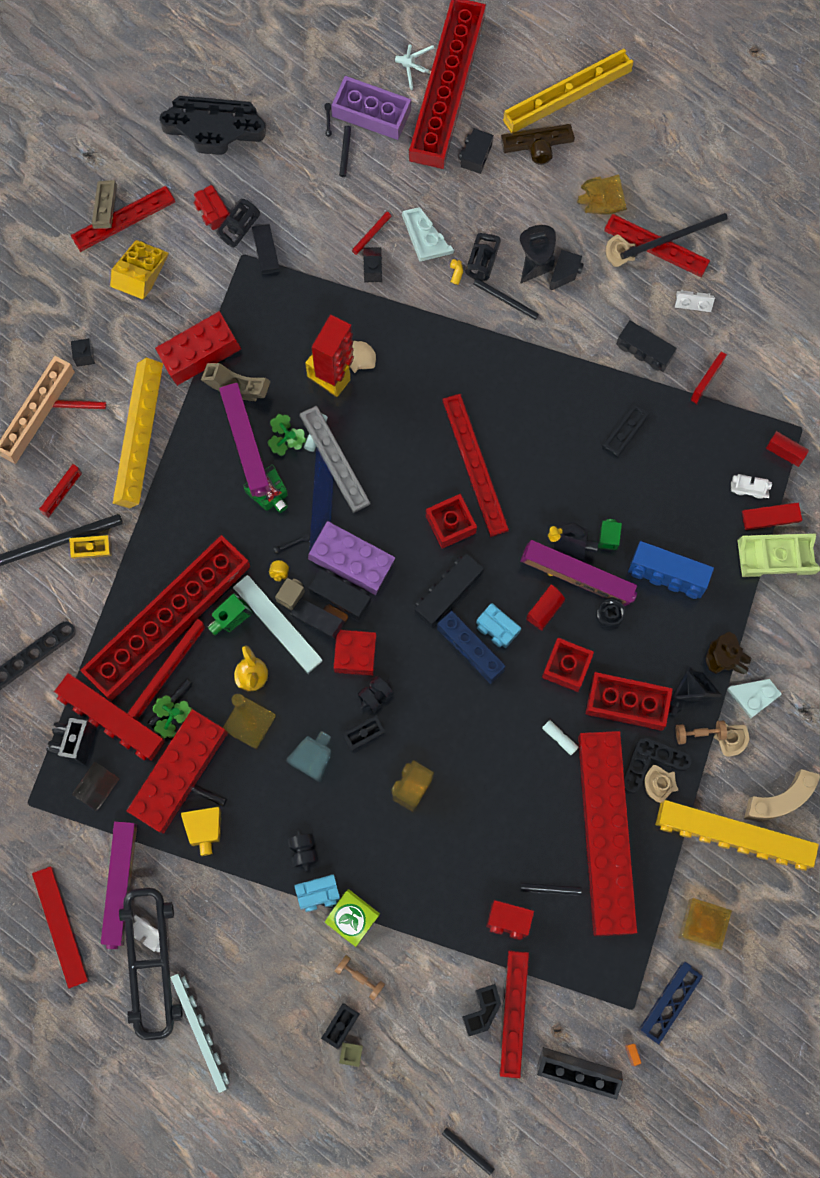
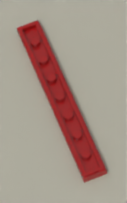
M461 394L444 398L442 402L489 535L492 537L508 532V526Z

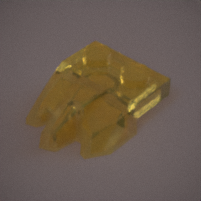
M619 174L601 179V176L592 178L581 186L587 193L578 196L577 203L588 205L585 208V213L610 215L627 210Z

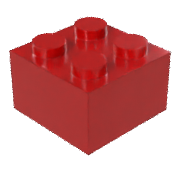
M461 494L426 509V518L442 549L476 534L477 526Z
M340 630L336 637L334 672L373 676L376 633Z
M557 638L542 678L578 692L594 652Z
M494 900L486 927L490 928L492 933L501 935L503 932L510 933L509 937L521 940L529 934L534 911Z

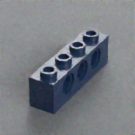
M452 611L437 624V630L490 684L505 671L506 666Z

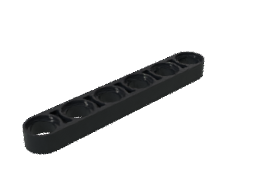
M67 621L58 624L1 665L0 672H6L7 679L0 682V690L70 641L76 634L75 627ZM65 626L71 627V633L67 636L61 634V630ZM48 638H55L54 646L47 647L45 645ZM38 649L39 656L35 659L30 658V651ZM18 660L23 661V668L14 670V663Z

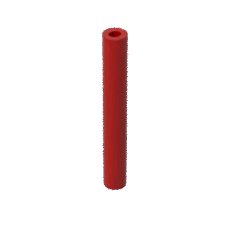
M386 211L352 249L355 255L365 247L392 217L389 212Z
M56 400L53 407L106 409V402Z

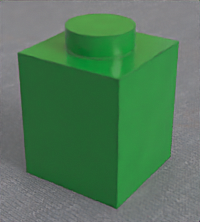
M613 519L602 521L598 548L618 549L622 523H617Z

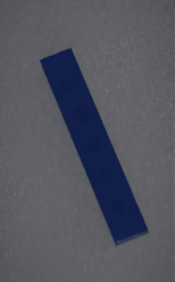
M316 448L309 553L326 522H331L333 475L318 448Z

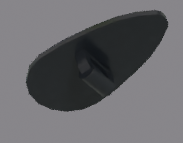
M535 225L522 232L520 243L530 260L538 265H546L551 260L556 246V232L552 227Z

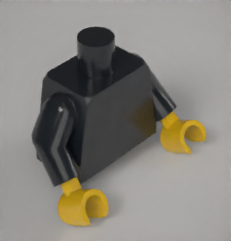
M559 521L557 527L552 526L549 530L548 537L551 542H555L554 550L579 561H584L587 551L598 552L599 542L588 540L589 530L575 522Z

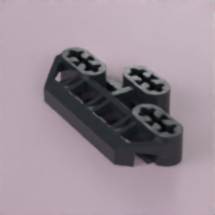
M178 96L172 101L173 107L162 112L159 117L164 133L186 136L194 143L196 151L203 154L223 155L228 150V144L235 140L260 142L266 136V123L257 114L254 105L247 101Z

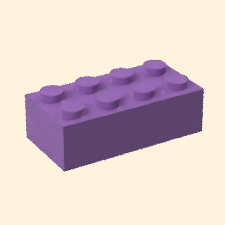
M345 76L331 105L332 117L398 140L411 112V99Z
M327 521L312 547L308 559L376 595L393 565L395 557Z

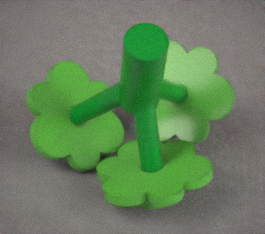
M281 414L272 419L270 425L273 432L285 433V437L277 438V436H273L268 441V445L273 453L283 456L287 450L286 441L290 448L294 447L299 450L302 448V443L306 442V438L304 437L305 432L302 429H291L289 432L287 428L291 426L289 423L290 417L288 415L282 416Z
M166 695L163 698L157 699V704L153 706V712L157 713L158 717L164 715L169 716V718L157 721L154 731L163 738L167 736L173 738L176 734V726L171 725L173 718L177 719L178 723H183L192 708L189 707L187 701L174 705L171 702V698Z

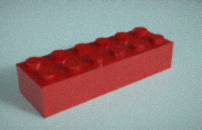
M192 709L132 801L127 812L164 834L227 736L228 731Z

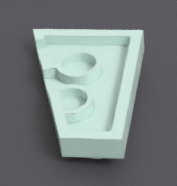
M420 207L402 212V217L419 262L454 253V249L445 242L443 235L436 231L432 226L433 223Z

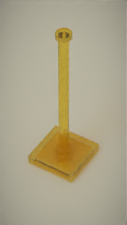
M235 694L232 697V703L235 708L223 728L231 736L257 749L274 721L276 714L241 694Z

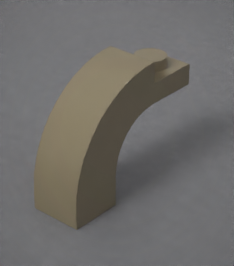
M207 363L201 378L204 383L220 391V387L238 383L242 399L248 401L264 398L270 384L267 378L241 376L230 371L220 363Z

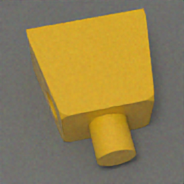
M214 807L181 813L190 844L192 846L199 845L201 856L213 854L211 843L220 841L221 809Z

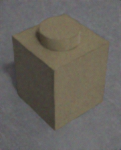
M287 578L275 596L276 602L293 610L305 593L303 584L297 579L293 578L291 580Z

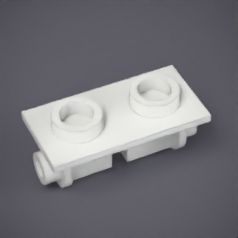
M677 291L675 308L711 312L715 297L710 295V293L697 292V295H693V292Z
M738 474L733 476L731 491L739 495H753L760 499L769 498L772 482H768V479L755 477L754 483H750L751 476Z
M135 915L133 920L134 938L140 941L144 936L147 937L143 944L153 952L157 951L159 953L158 929L152 927L145 918Z

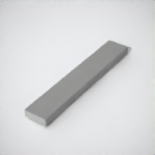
M315 406L300 413L303 423L352 512L355 513L369 506L370 501L318 407Z

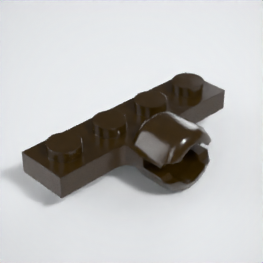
M571 124L501 135L504 153L528 150L530 151L532 161L538 165L547 164L553 158L551 146L572 143L575 140Z

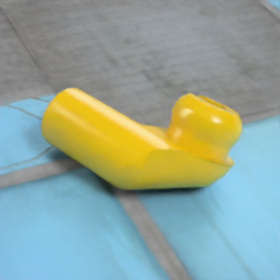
M452 259L450 268L455 270L450 282L459 285L463 275V264L460 260Z

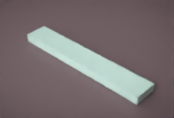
M248 575L233 587L307 673L311 672L323 661Z

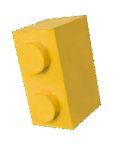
M108 535L69 538L70 554L73 559L112 556L111 537Z

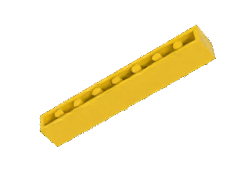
M147 357L138 362L136 366L112 503L129 509L140 503L163 363Z
M667 800L660 803L655 824L660 826V830L672 833V830L680 832L679 835L686 838L695 836L699 838L700 842L709 844L711 841L716 842L721 848H737L739 853L749 854L751 852L757 854V858L764 860L772 858L776 860L775 863L781 865L793 864L796 869L807 871V869L814 867L819 844Z

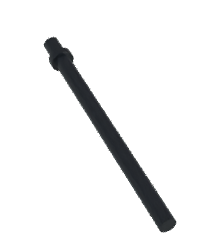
M723 213L637 247H629V250L621 252L620 256L622 259L634 258L639 253L728 219L726 213Z

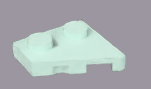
M770 679L730 686L727 689L750 719L782 695Z

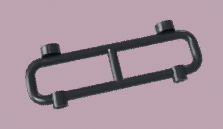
M155 888L131 890L124 898L123 909H119L120 921H125L132 1011L127 1013L128 1024L133 1023L135 1034L142 1040L167 1038L174 1029V1021H182L183 1019L182 1005H173L166 931V919L174 918L173 902H164L162 894ZM152 896L156 900L161 959L136 961L133 909L131 905L135 897ZM161 967L166 1027L162 1031L145 1032L141 1026L142 1015L139 1002L137 969Z

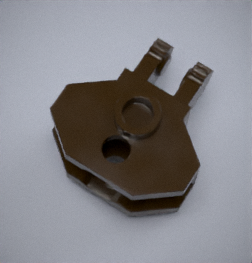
M728 632L710 643L705 659L709 670L715 674L731 669L741 674H747L749 668L744 664H750L752 658L742 652L743 648L740 647L736 635Z

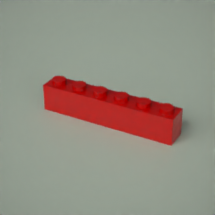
M67 673L54 691L58 695L56 698L65 706L67 703L72 705V710L81 717L83 714L88 716V722L95 727L100 725L105 728L103 732L109 737H118L121 740L119 743L128 750L130 747L137 751L135 755L144 761L146 758L152 761L165 743L163 738L69 673Z

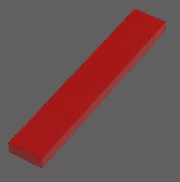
M164 186L114 212L111 228L94 229L91 224L70 236L79 252H82L175 203V199L167 186Z
M612 214L604 229L605 232L613 236L620 235L628 243L635 244L636 247L661 237ZM671 241L647 250V252L701 278L710 263L709 259Z
M197 619L129 710L128 715L138 720L205 629L202 621Z
M50 866L32 873L68 989L89 982L53 868Z
M508 951L500 1077L521 1078L528 952Z

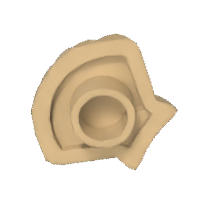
M615 235L606 245L608 261L614 267H619L627 261H635V257L622 259L620 256L621 252L629 250V247H635V244H629L620 235Z
M354 341V360L349 367L354 373L358 369L374 368L376 363L375 351L366 342Z
M726 724L727 739L719 740L717 734L714 738L719 741L723 755L726 757L739 755L744 751L749 742L747 727L745 725L728 726Z
M653 765L646 773L644 778L646 792L656 802L662 803L671 792L678 791L675 772L668 773L662 768Z

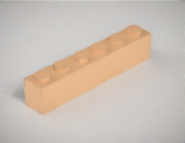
M57 356L53 357L0 439L1 457L14 464L18 462L52 409L55 401L59 398L75 373L70 363Z

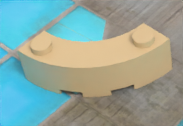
M801 769L796 772L792 784L784 793L768 798L751 797L748 800L744 818L761 821L789 814L805 803L812 795L819 782L820 774Z

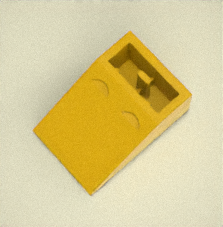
M135 240L111 269L110 287L144 300L151 291L169 252Z

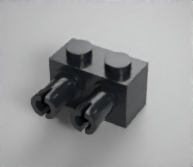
M69 718L68 724L55 722L53 726L57 728H52V733L64 735L62 743L49 741L48 745H51V747H46L47 753L58 754L59 757L67 762L86 765L97 727L88 721Z

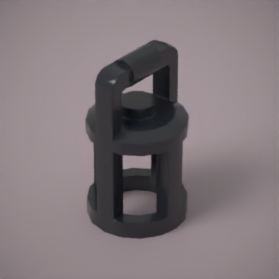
M241 198L217 229V235L230 247H236L261 215L260 211L254 204ZM239 208H240V209H241L240 212H239V213L237 214V216L233 219V216L236 214V212H237V211L239 210ZM251 217V219H250V221L247 223V225H246L245 227H243L244 224L247 222V220ZM225 226L228 227L229 232L239 235L234 242L222 231Z
M486 233L477 234L465 270L469 277L473 279L478 278L481 281L489 280L501 243L499 236ZM480 240L496 242L494 249L488 244H479ZM471 270H477L478 273H473Z

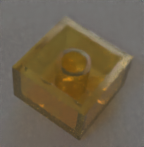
M413 760L411 765L406 764L402 771V780H397L391 790L393 800L412 812L416 809L434 777V772Z
M695 898L689 899L678 939L715 951L722 950L732 910Z

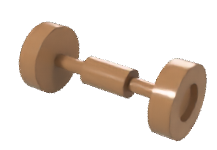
M724 720L717 721L716 729L710 730L708 728H700L686 732L683 724L676 725L678 744H685L686 736L689 735L699 737L709 736L710 733H717L719 740L727 739V728Z
M346 955L335 969V972L340 975L346 969L353 975L354 979L362 985L366 984L373 990L369 998L374 1001L385 986V983L380 981L375 987L367 981V977L347 966L351 958Z

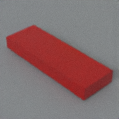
M722 351L718 354L694 390L691 398L692 402L698 403L722 367L727 354Z
M72 464L39 508L41 513L47 518L52 515L82 475L76 465Z
M799 502L742 511L745 530L800 523L803 521Z

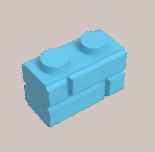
M492 603L476 621L477 629L484 635L488 633L493 638V643L498 647L503 646L507 648L521 631L519 625Z
M334 874L294 885L300 909H305L306 912L317 910V906L325 904V907L336 905V900H340Z

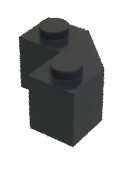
M495 984L475 990L481 1011L462 1016L468 1037L489 1030L501 1006Z

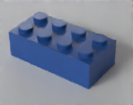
M640 541L628 573H631L635 578L648 579L654 585L662 584L671 591H681L686 593V596L697 599L701 598L706 591L714 567Z

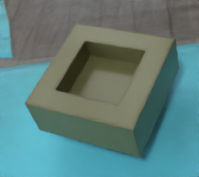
M342 1043L339 1064L360 1067L363 1046Z

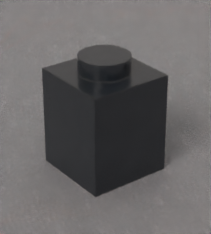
M89 338L71 341L72 357L77 367L95 364L93 346Z

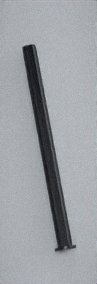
M116 514L0 554V566L70 543L69 538L87 537L122 525V518L120 514Z

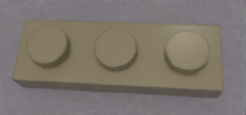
M115 180L97 182L92 218L94 229L112 227L117 189Z

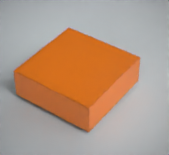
M634 1043L625 1045L631 1065L641 1064L636 1045Z

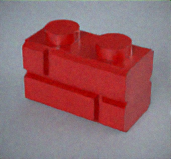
M210 185L204 188V190L194 193L195 201L193 204L198 212H202L203 216L201 217L206 226L209 225L212 230L219 228L229 215V211L214 186Z

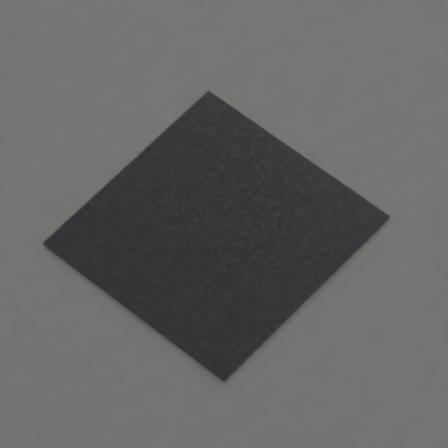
M244 254L241 255L219 310L241 350L218 363L241 376L267 378L270 381L264 398H257L256 401L243 400L263 468L265 470L272 464L275 467L287 490L288 496L283 500L288 507L281 513L274 506L266 511L245 492L243 485L247 483V479L220 391L210 387L201 380L204 371L195 375L76 676V679L107 699L80 670L222 535L249 561L250 568L197 618L203 622L205 629L137 721L161 737L147 723L156 714L153 712V706L157 704L158 698H163L166 695L171 697L186 679L189 680L192 685L176 703L180 704L182 701H187L189 707L228 731L227 736L195 785L227 799L226 804L221 806L190 792L165 833L158 832L127 812V809L173 738L168 736L163 738L165 743L153 760L150 761L146 758L144 761L135 755L137 752L135 749L130 747L128 750L119 743L121 740L118 737H109L103 732L105 728L99 725L95 732L86 765L67 762L59 757L58 754L46 753L28 799V805L113 834L114 821L136 823L137 843L296 897L294 885L334 874L340 899L348 889L380 913L374 922L375 924L507 968L508 951L528 952V976L628 1010H633L640 992L684 837L679 835L680 832L672 830V833L660 830V826L655 825L660 803L647 794L644 779L637 792L628 793L625 791L637 933L631 935L594 936L579 748L570 755L542 728L551 720L578 747L580 733L620 731L624 777L635 746L642 738H649L689 754L692 763L685 771H678L650 760L646 773L653 765L662 768L668 773L675 772L678 791L671 792L665 800L693 808L715 733L699 737L689 735L686 736L685 744H678L676 725L683 724L686 732L700 728L716 729V722L720 717L733 670H723L715 674L709 670L705 658L710 643L725 633L731 632L735 634L739 645L741 644L760 576L742 577L737 540L742 536L772 535L775 526L745 530L742 511L781 505L793 464L769 451L766 447L776 431L799 443L803 431L802 427L704 396L696 404L691 401L693 395L691 392L280 265V272L261 274L258 258ZM330 314L351 324L352 340L366 342L376 354L375 367L372 369H358L354 373L349 367L350 382L338 397L307 377L305 364L312 355V345ZM461 394L509 529L508 532L492 537L489 535L442 402L444 398ZM635 403L649 412L650 415L619 457L616 458L604 450L602 446ZM317 406L321 414L328 417L326 423L370 501V505L355 513L352 512L317 446L314 452L306 450L304 448L305 443H302V448L297 450L294 447L290 448L286 441L287 450L283 456L273 453L268 445V441L273 436L284 438L285 433L279 434L278 431H272V426L270 425L272 419L276 418L279 414L282 416L288 415L291 426L287 430L290 432L291 429H302L307 440L309 432L300 417V413ZM738 474L751 476L750 483H754L755 477L768 479V482H772L769 498L760 499L753 495H739L732 492L731 481L733 476ZM461 494L477 526L476 534L442 549L426 518V509ZM613 519L617 523H622L620 543L617 550L598 548L597 553L587 551L585 559L582 561L637 585L635 590L637 596L634 602L624 606L625 617L622 623L615 628H606L599 623L597 611L601 603L607 600V598L556 576H549L544 571L520 562L527 543L533 540L554 549L555 542L550 541L548 534L552 526H558L559 521L575 522L579 526L587 528L589 530L588 540L598 542L602 521ZM327 521L395 557L394 563L377 594L374 595L368 592L369 597H371V603L360 621L347 615L348 619L341 629L376 633L373 676L335 673L336 637L334 639L290 615L292 610L276 602L275 596L286 579L275 581L274 578L270 577L269 570L272 562L280 560L289 566L287 578L291 580L293 578L297 579L303 584L305 593L301 599L321 609L329 605L309 592V587L320 569L324 571L327 569L308 559L309 553ZM308 533L310 535L309 541H301L297 544L280 550V553L275 554L273 552V548L276 546L280 547L296 539H299L303 537V534ZM642 541L714 567L708 587L702 597L693 599L686 596L684 592L671 591L667 586L662 584L654 585L648 579H638L633 577L631 573H628L639 542ZM466 554L484 568L483 574L437 624L452 611L506 666L505 671L491 684L437 630V624L431 628L415 614V604L420 598H425L429 594L428 590L433 584L438 585L442 580L441 576L447 570L451 571L455 567L453 565L460 556L463 558ZM336 574V578L342 581L344 579ZM247 575L323 660L311 672L307 673L255 613L230 632L222 629L218 634L214 635L209 630L208 626L215 621L212 613L233 593L239 596L233 587ZM353 584L352 586L357 590L363 589L355 584ZM552 584L562 593L565 602L541 631L526 619L528 613ZM491 603L521 627L520 633L507 648L503 646L498 647L493 643V638L488 633L484 635L477 629V619ZM194 622L111 703L125 713H128ZM557 638L594 652L578 692L542 678ZM249 646L255 657L261 659L268 669L266 683L256 691L243 690L235 683L234 672L236 666L244 659L242 647ZM691 667V671L703 672L722 694L720 698L706 702L684 700L683 709H681V712L678 711L676 716H671L668 712L666 727L663 731L585 714L592 677L595 672L672 688V700L687 668ZM376 676H379L384 681L389 679L391 681L389 686L393 690L394 695L388 701H382V706L375 713L368 707L362 709L360 706L363 703L357 694L364 687L369 688V683ZM67 703L59 723L68 724L69 718L88 721L89 717L85 714L81 717L72 710L73 706ZM377 715L385 733L350 751L341 733ZM163 716V718L160 721L168 719L169 716ZM173 718L171 725L176 726L175 733H177L183 723H178L177 719ZM54 734L51 741L62 743L64 735ZM647 743L640 745L643 752L647 750L653 751L651 756H654V752L658 748L654 746V749H650L647 747ZM661 749L658 752V756L660 759L666 760L669 757V753ZM673 753V757L669 761L672 764L673 760L679 761V766L681 767L684 764H687V762L684 761V757H682L681 759L674 758L676 756L675 753ZM636 760L633 762V768L636 771L643 770L644 765L641 761ZM633 774L632 779L627 781L630 789L634 786L637 787L634 781L637 776L640 778L641 775ZM219 807L221 809L220 841L211 843L213 854L201 856L199 845L192 846L189 842L181 813ZM301 830L302 834H313L315 843L312 849L316 850L319 861L308 866L309 870L306 871L302 866L293 867L291 858L294 852L290 850L287 840L298 835L297 831ZM521 883L582 887V894L569 895L521 891ZM494 900L534 911L527 937L518 940L509 937L510 933L503 932L501 935L490 932V928L486 926ZM336 905L329 906L328 908L334 909Z

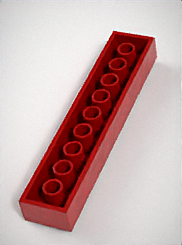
M451 0L410 145V162L444 169L484 23L486 4L470 0Z
M221 535L80 671L111 702L250 568L249 561Z
M620 731L580 733L578 742L594 936L636 934L637 926Z

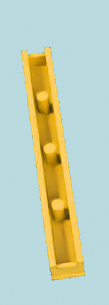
M622 49L505 110L503 122L511 133H515L632 71L633 60H630L626 55V50Z

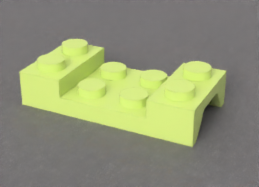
M816 534L742 536L737 540L742 577H756L763 574L797 573V575H813L818 573L820 566L815 562L813 549Z

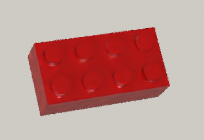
M218 311L157 346L155 349L170 377L178 386L204 371L207 363H218L241 350V347L224 317Z
M331 314L312 345L315 377L336 386L338 381L341 382L345 376L344 370L347 365L350 366L354 360V341L352 340L351 324Z
M595 672L592 677L585 714L663 731L667 723L673 689Z

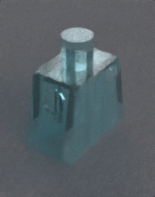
M322 731L316 740L307 736L287 758V763L320 782L332 753L329 748L325 747L331 737Z

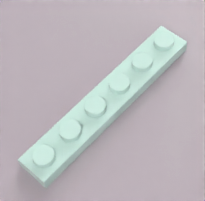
M176 974L171 977V980L219 1093L228 1089L227 1084L230 1083L226 1072H221L219 1067L222 1064L217 1052L213 1053L211 1045H213L212 1038L209 1033L205 1034L203 1029L205 1022L201 1014L197 1015L195 1010L197 1003L193 995L189 996L187 991L189 984L186 977Z

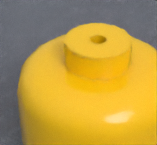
M280 560L272 562L269 570L270 577L274 578L275 581L286 579L289 566Z

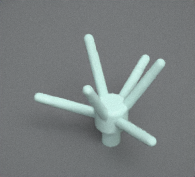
M410 44L408 45L407 54L395 57V62L401 63L407 69L410 90H413L410 68L413 67L423 73L431 74V70L416 64L415 58L433 49V45L410 55L412 48Z

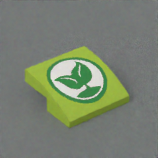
M348 889L324 923L357 947L380 913Z

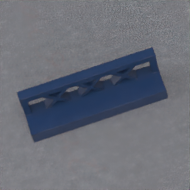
M685 961L680 964L638 1029V1031L658 1045L703 977ZM688 972L697 977L692 985L684 986L683 979ZM677 989H682L684 998L681 1002L673 1003L672 996ZM671 1006L673 1015L670 1019L662 1020L661 1013L665 1007ZM660 1023L662 1032L656 1038L649 1032L654 1024Z

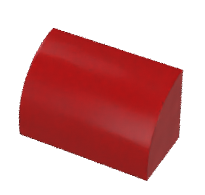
M778 431L775 432L766 447L769 451L797 467L801 465L809 452V449Z
M551 584L528 613L526 620L542 631L565 602L562 593Z

